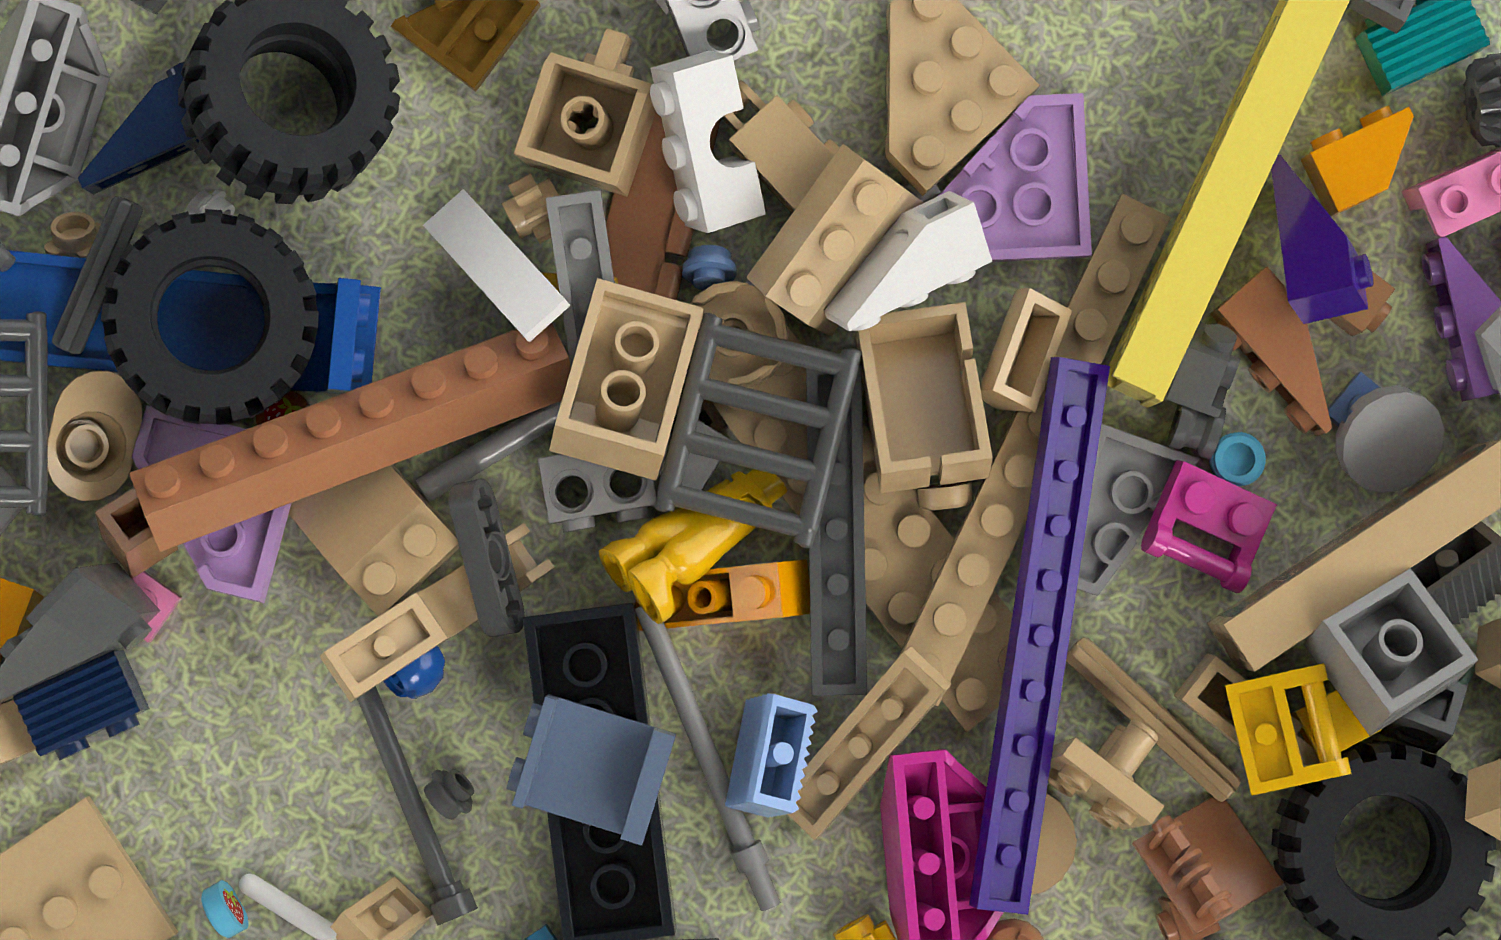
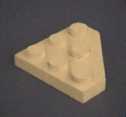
M893 0L886 10L888 59L886 61L885 105H887V134L885 136V158L922 196L933 188L1004 122L1028 96H1031L1040 87L1032 76L958 0Z

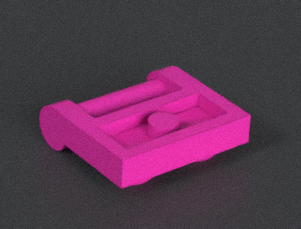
M1176 460L1144 533L1141 550L1157 558L1162 555L1168 556L1220 580L1223 588L1236 594L1240 593L1250 580L1252 573L1251 564L1277 504L1185 461ZM1178 520L1233 545L1228 560L1172 535L1175 521Z

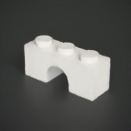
M706 51L650 68L654 82L650 87V97L655 111L662 118L666 137L662 140V151L666 163L674 173L677 191L674 192L673 196L674 205L678 216L685 223V226L710 233L766 215L755 162L734 156L716 160L710 148V134L715 123L726 114L744 109L733 56Z

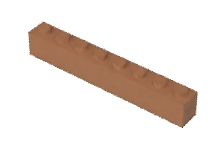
M552 323L531 342H528L515 329L356 388L350 392L348 391L130 472L129 475L159 551L162 552L562 401L571 371L569 356Z

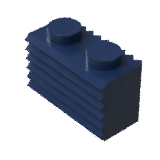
M123 649L109 652L13 696L14 702L18 706V712L27 726V732L31 736L38 755L44 756L56 752L59 761L90 748L86 738L106 729L109 738L140 725L136 715L150 709Z

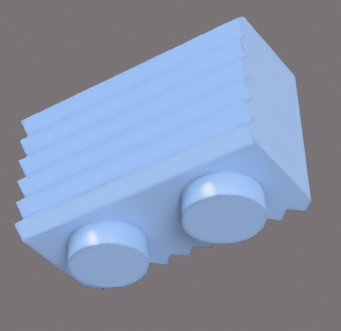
M770 693L746 699L725 802L726 807L767 818L791 814L799 809L796 801L801 799L798 790L803 788L800 782L805 777L802 769L808 766L804 758L810 755L806 747L812 744L808 738L813 734L810 726L816 723L812 715L818 712L814 705Z

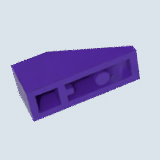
M1277 155L1271 172L1289 304L1303 324L1368 309L1366 288L1372 287L1374 282L1367 255L1357 254L1341 228L1283 157Z

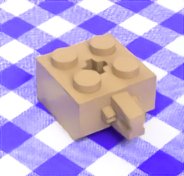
M606 28L597 54L586 53L583 62L552 52L549 54L543 64L513 153L528 166L628 197L656 113L650 97V87L652 84L632 78L634 68L626 65L632 44L629 35ZM594 116L598 120L596 127L588 128L586 133H584L579 128L581 120L589 122Z

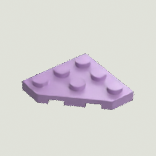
M1083 93L1028 96L1013 115L939 194L942 195L951 191L974 202L993 262L1090 258L1092 256Z
M146 405L132 459L137 468L141 469L246 429L228 424L200 423L199 425L188 423L181 419L167 416L152 406ZM291 503L183 543L207 589L265 603Z

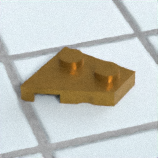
M434 0L435 4L408 17L403 15L395 19L391 28L476 92L541 5L537 0Z

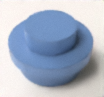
M701 245L689 251L688 259L682 266V275L695 288L704 291L713 284L733 281L737 276V266L731 260L732 255L728 249L717 245Z

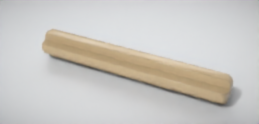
M1083 637L1067 652L1066 662L1130 721L1133 719L1138 720L1153 730L1159 737L1155 744L1217 801L1223 802L1236 791L1241 783L1240 777L1089 638Z

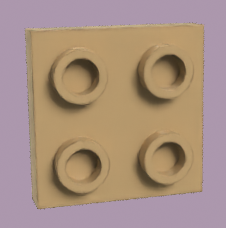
M1133 719L1127 727L1117 725L1097 753L1076 737L1053 745L1048 783L1068 797H1072L1076 793L1092 806L1089 810L1090 815L1103 826L1113 831H1116L1118 827L1126 830L1150 825L1165 806L1134 783L1132 775L1159 737L1145 724Z

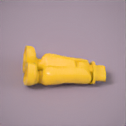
M752 469L746 475L737 471L730 475L732 482L729 479H725L707 490V492L772 508V503L787 493L785 484L777 475ZM679 507L674 509V512L669 511L647 521L639 528L638 534L634 537L618 539L608 543L599 550V557L612 581L624 592L633 590L637 601L645 613L657 624H662L674 612L675 604L671 591L672 584L678 581L683 585H689L700 579L726 552L749 535L756 527Z

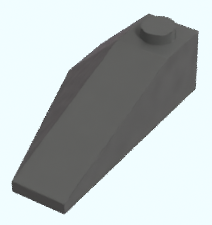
M118 563L75 567L28 615L26 619L33 626L22 632L19 636L8 639L1 647L0 653L6 660L0 665V705L14 700L13 696L109 652L123 647L126 650L132 649L151 632L152 628L148 623L160 612V609Z

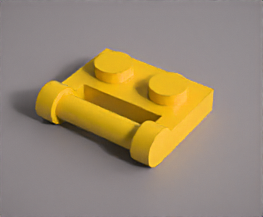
M1325 663L1225 685L1251 796L1352 774L1348 757L1342 758L1323 683V681L1329 680ZM1299 686L1302 689L1320 762L1304 767L1285 694L1286 689Z

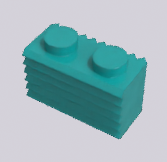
M1416 0V7L1412 8L1405 24L1397 34L1369 18L1364 20L1368 29L1363 30L1355 38V41L1382 97L1477 54L1490 45V39L1485 33V28L1481 25L1480 18L1476 15V9L1472 6L1471 0Z

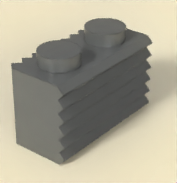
M1482 521L1411 567L1414 574L1452 624H1460L1461 618H1469L1470 612H1478V606H1486L1487 602L1495 600V595H1501V536Z

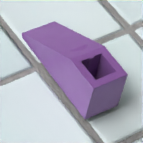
M1446 236L1437 238L1426 244L1428 253L1422 255V269L1427 284L1429 286L1435 285L1440 306L1434 308V321L1440 338H1447L1452 356L1451 360L1446 361L1449 385L1453 392L1460 391L1462 402L1499 394V391L1492 388L1474 332L1501 306V300Z

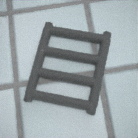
M43 311L27 313L26 319H0V341H25V375L0 374V397H25V430H0V452H25V486H0V508H26V514L32 513L34 516H44L47 514L48 330L47 314Z
M704 313L697 333L659 482L655 509L662 512H667L668 510L674 512L676 506L794 536L795 543H799L804 548H812L819 529L859 371L858 366L862 352L854 348H842L841 354L722 325V318L712 313ZM717 346L834 375L827 407L709 378ZM703 399L820 428L813 461L695 432ZM692 453L807 482L799 515L683 486L682 482L689 454Z

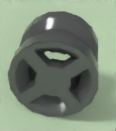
M1178 404L1169 431L1167 446L1176 450L1189 447L1195 449L1199 457L1210 460L1219 443L1225 423L1226 408L1222 407L1219 418Z

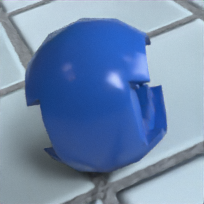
M436 646L383 682L396 696L417 699L433 692L443 679L445 658L440 648Z

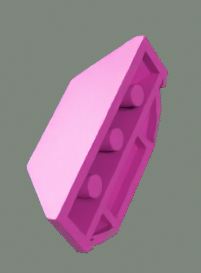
M945 749L889 755L880 812L889 910L898 940H986L1004 913L981 910L969 906L986 786L956 761Z

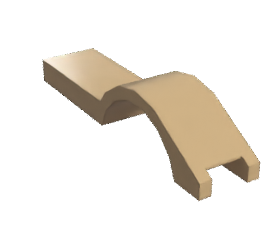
M525 523L505 535L520 592L555 568L549 559L537 566L520 541L521 538L530 532ZM464 564L429 587L406 598L319 656L350 703L479 620Z

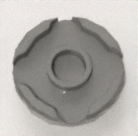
M1394 385L1376 388L1360 397L1350 407L1353 412L1348 416L1345 423L1341 421L1336 432L1335 453L1342 470L1362 488L1386 493L1403 490L1419 481L1432 468L1443 446L1444 425L1438 409L1423 395L1412 391L1410 388Z

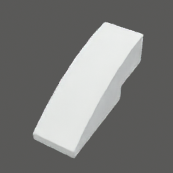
M464 189L423 225L528 342H531L570 306L566 299Z

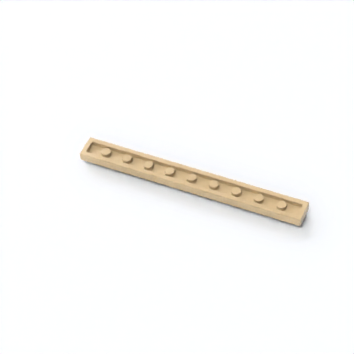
M1121 194L1118 197L1092 251V256L1089 258L1066 306L1072 310L1056 357L1102 364L1171 217L1125 194ZM1047 381L1036 412H1015L992 460L989 478L983 479L899 654L900 656L909 647H913L949 682L1027 520ZM943 696L937 701L934 707L939 706Z

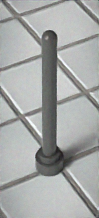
M375 686L357 698L435 889V891L430 893L434 903L430 904L429 907L438 926L478 909L470 888L464 890L461 880L456 882L454 880Z

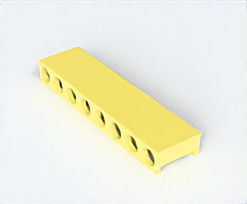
M1278 0L1108 364L1110 366L1108 387L1140 401V405L1147 408L1163 402L1350 0Z

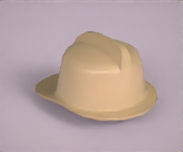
M89 371L75 377L61 391L54 408L48 435V473L53 484L67 496L81 501L101 500L114 494L128 478L133 464L132 454L142 422V403L138 395L126 384L121 375L110 371Z

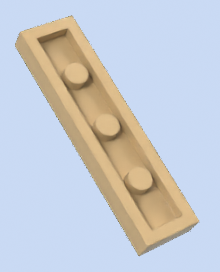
M913 647L905 650L807 764L808 766L802 770L805 775L800 780L803 788L798 790L801 799L796 801L799 809L787 815L811 838L817 839L952 684Z

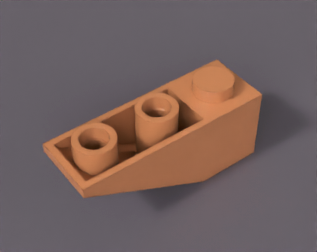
M1267 266L1251 277L1214 309L1210 315L1217 322L1216 324L1224 325L1237 334L1233 352L1240 348L1253 363L1248 368L1253 379L1268 393L1275 389L1288 403L1284 413L1293 425L1304 434L1309 430L1315 436L1327 434L1332 429V424L1308 325L1302 323L1288 302L1286 287Z

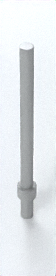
M640 606L635 609L637 617L735 848L731 851V855L739 873H745L760 910H769L781 902L765 866L769 859L761 840L754 839L743 811L725 806L730 780L664 622L657 624Z

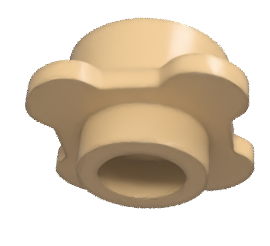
M69 212L58 216L51 223L52 241L45 244V253L87 258L101 224L95 223L90 215L82 212Z

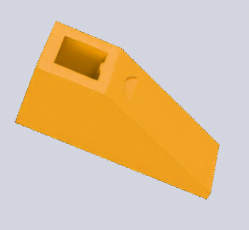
M807 559L709 569L700 579L689 585H683L675 581L671 586L675 604L674 612L670 618L664 621L666 628L810 614V585ZM635 597L636 608H638L640 604ZM638 619L639 631H643L640 621Z

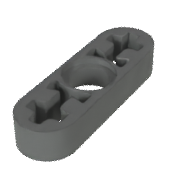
M482 478L456 483L449 492V509L480 625L489 637L519 633L524 625V605L494 492L490 484Z

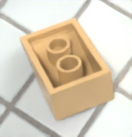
M597 278L554 426L549 451L656 480L665 455L704 308Z
M394 465L291 503L288 514L337 573L378 617L408 598L460 549L455 530Z

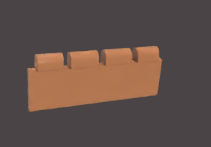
M656 112L628 197L616 193L613 194L606 226L614 277L618 278V284L677 300L683 277L682 266L665 262L666 254L687 257L694 229L685 226V223L680 219L675 209L673 196L674 192L677 191L673 170L668 166L663 155L662 140L666 137L662 118ZM721 118L715 123L710 134L712 153Z

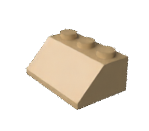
M842 144L746 278L766 297L807 325L832 336L839 325L826 318L824 310L900 215L924 202L845 144Z

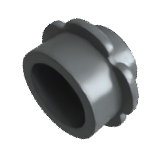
M437 769L431 774L432 781L424 787V793L438 813L447 819L453 820L461 812L467 814L472 810L473 801L471 796L474 794V788L465 775L456 769H452L450 772Z

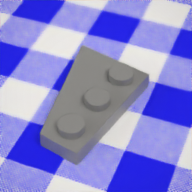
M1101 424L1077 585L1078 590L1096 596L1101 593L1137 544L1136 539L1150 522L1175 461H1185L1195 466L1200 458Z

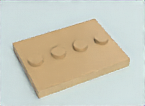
M90 796L85 797L0 854V940H168L179 933Z

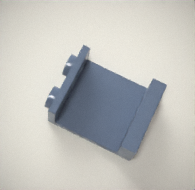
M547 695L542 706L535 703L532 704L525 724L523 735L532 738L526 760L516 757L506 789L516 792L512 806L523 809L527 805L621 834L620 839L642 845L677 733L553 695Z

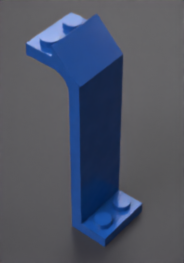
M8 250L16 258V261L7 271H0V319H26L27 313L43 311L47 314L48 366L119 373L105 344L104 327L101 321L102 308L81 354L64 351L52 343V337L86 258ZM190 270L174 280L165 291L160 301L157 320L161 339L174 357L190 367L215 371L232 367L252 353L262 336L265 318L259 295L253 286L242 276ZM338 278L337 283H313L316 292L317 311H319L315 346L307 367L291 390L343 394L372 383L381 287L361 285V280ZM0 341V361L25 364V341Z

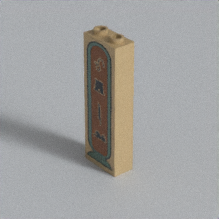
M1501 439L1473 445L1207 622L1236 668L1257 671L1314 633L1322 621L1407 571L1500 509Z

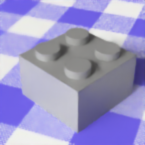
M1411 568L1322 621L1304 644L1317 664L1325 663L1328 679L1369 736L1455 684L1479 660Z

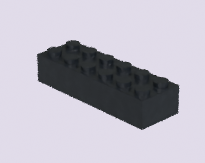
M636 602L523 617L533 703L542 706L545 696L553 695L651 725L638 618L635 611ZM660 792L658 793L642 845L620 839L621 834L547 812L563 940H642L675 935L677 926Z

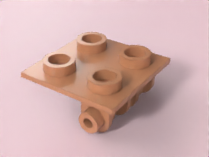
M1212 797L1174 819L1170 815H1166L1151 826L1153 831L1132 843L1194 935L1284 883L1226 800L1220 802Z

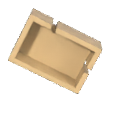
M961 302L886 313L881 316V320L876 325L868 329L856 331V348L862 352L859 363H861L862 385L880 494L929 487L930 476L932 475L939 476L940 485L989 478L993 457L976 360L972 359L973 343L966 303Z

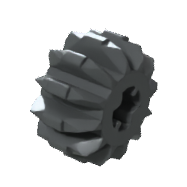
M1501 53L1488 54L1485 58L1474 59L1472 64L1468 65L1465 72L1466 81L1463 84L1465 91L1463 103L1466 106V120L1470 123L1472 136L1481 146L1494 145L1495 147H1501Z

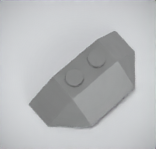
M21 0L0 33V211L14 216H21L35 205L49 199L78 181L110 80L98 44L87 23L89 20L84 7L65 0Z

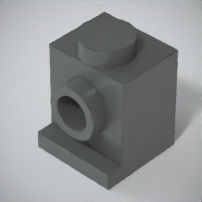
M1200 321L1172 380L1166 400L1219 418L1227 390L1230 389L1241 359L1231 355L1237 340V334L1224 325L1206 324Z

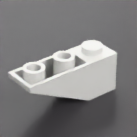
M948 191L902 213L824 310L826 318L848 331L868 329L876 325L881 320L882 315L898 307L917 305L928 298L929 292L945 284H958L967 281L975 275L976 269L993 262L974 202Z

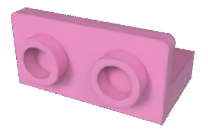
M1501 147L1402 190L1401 192L1410 211L1424 209L1437 237H1445L1501 212Z

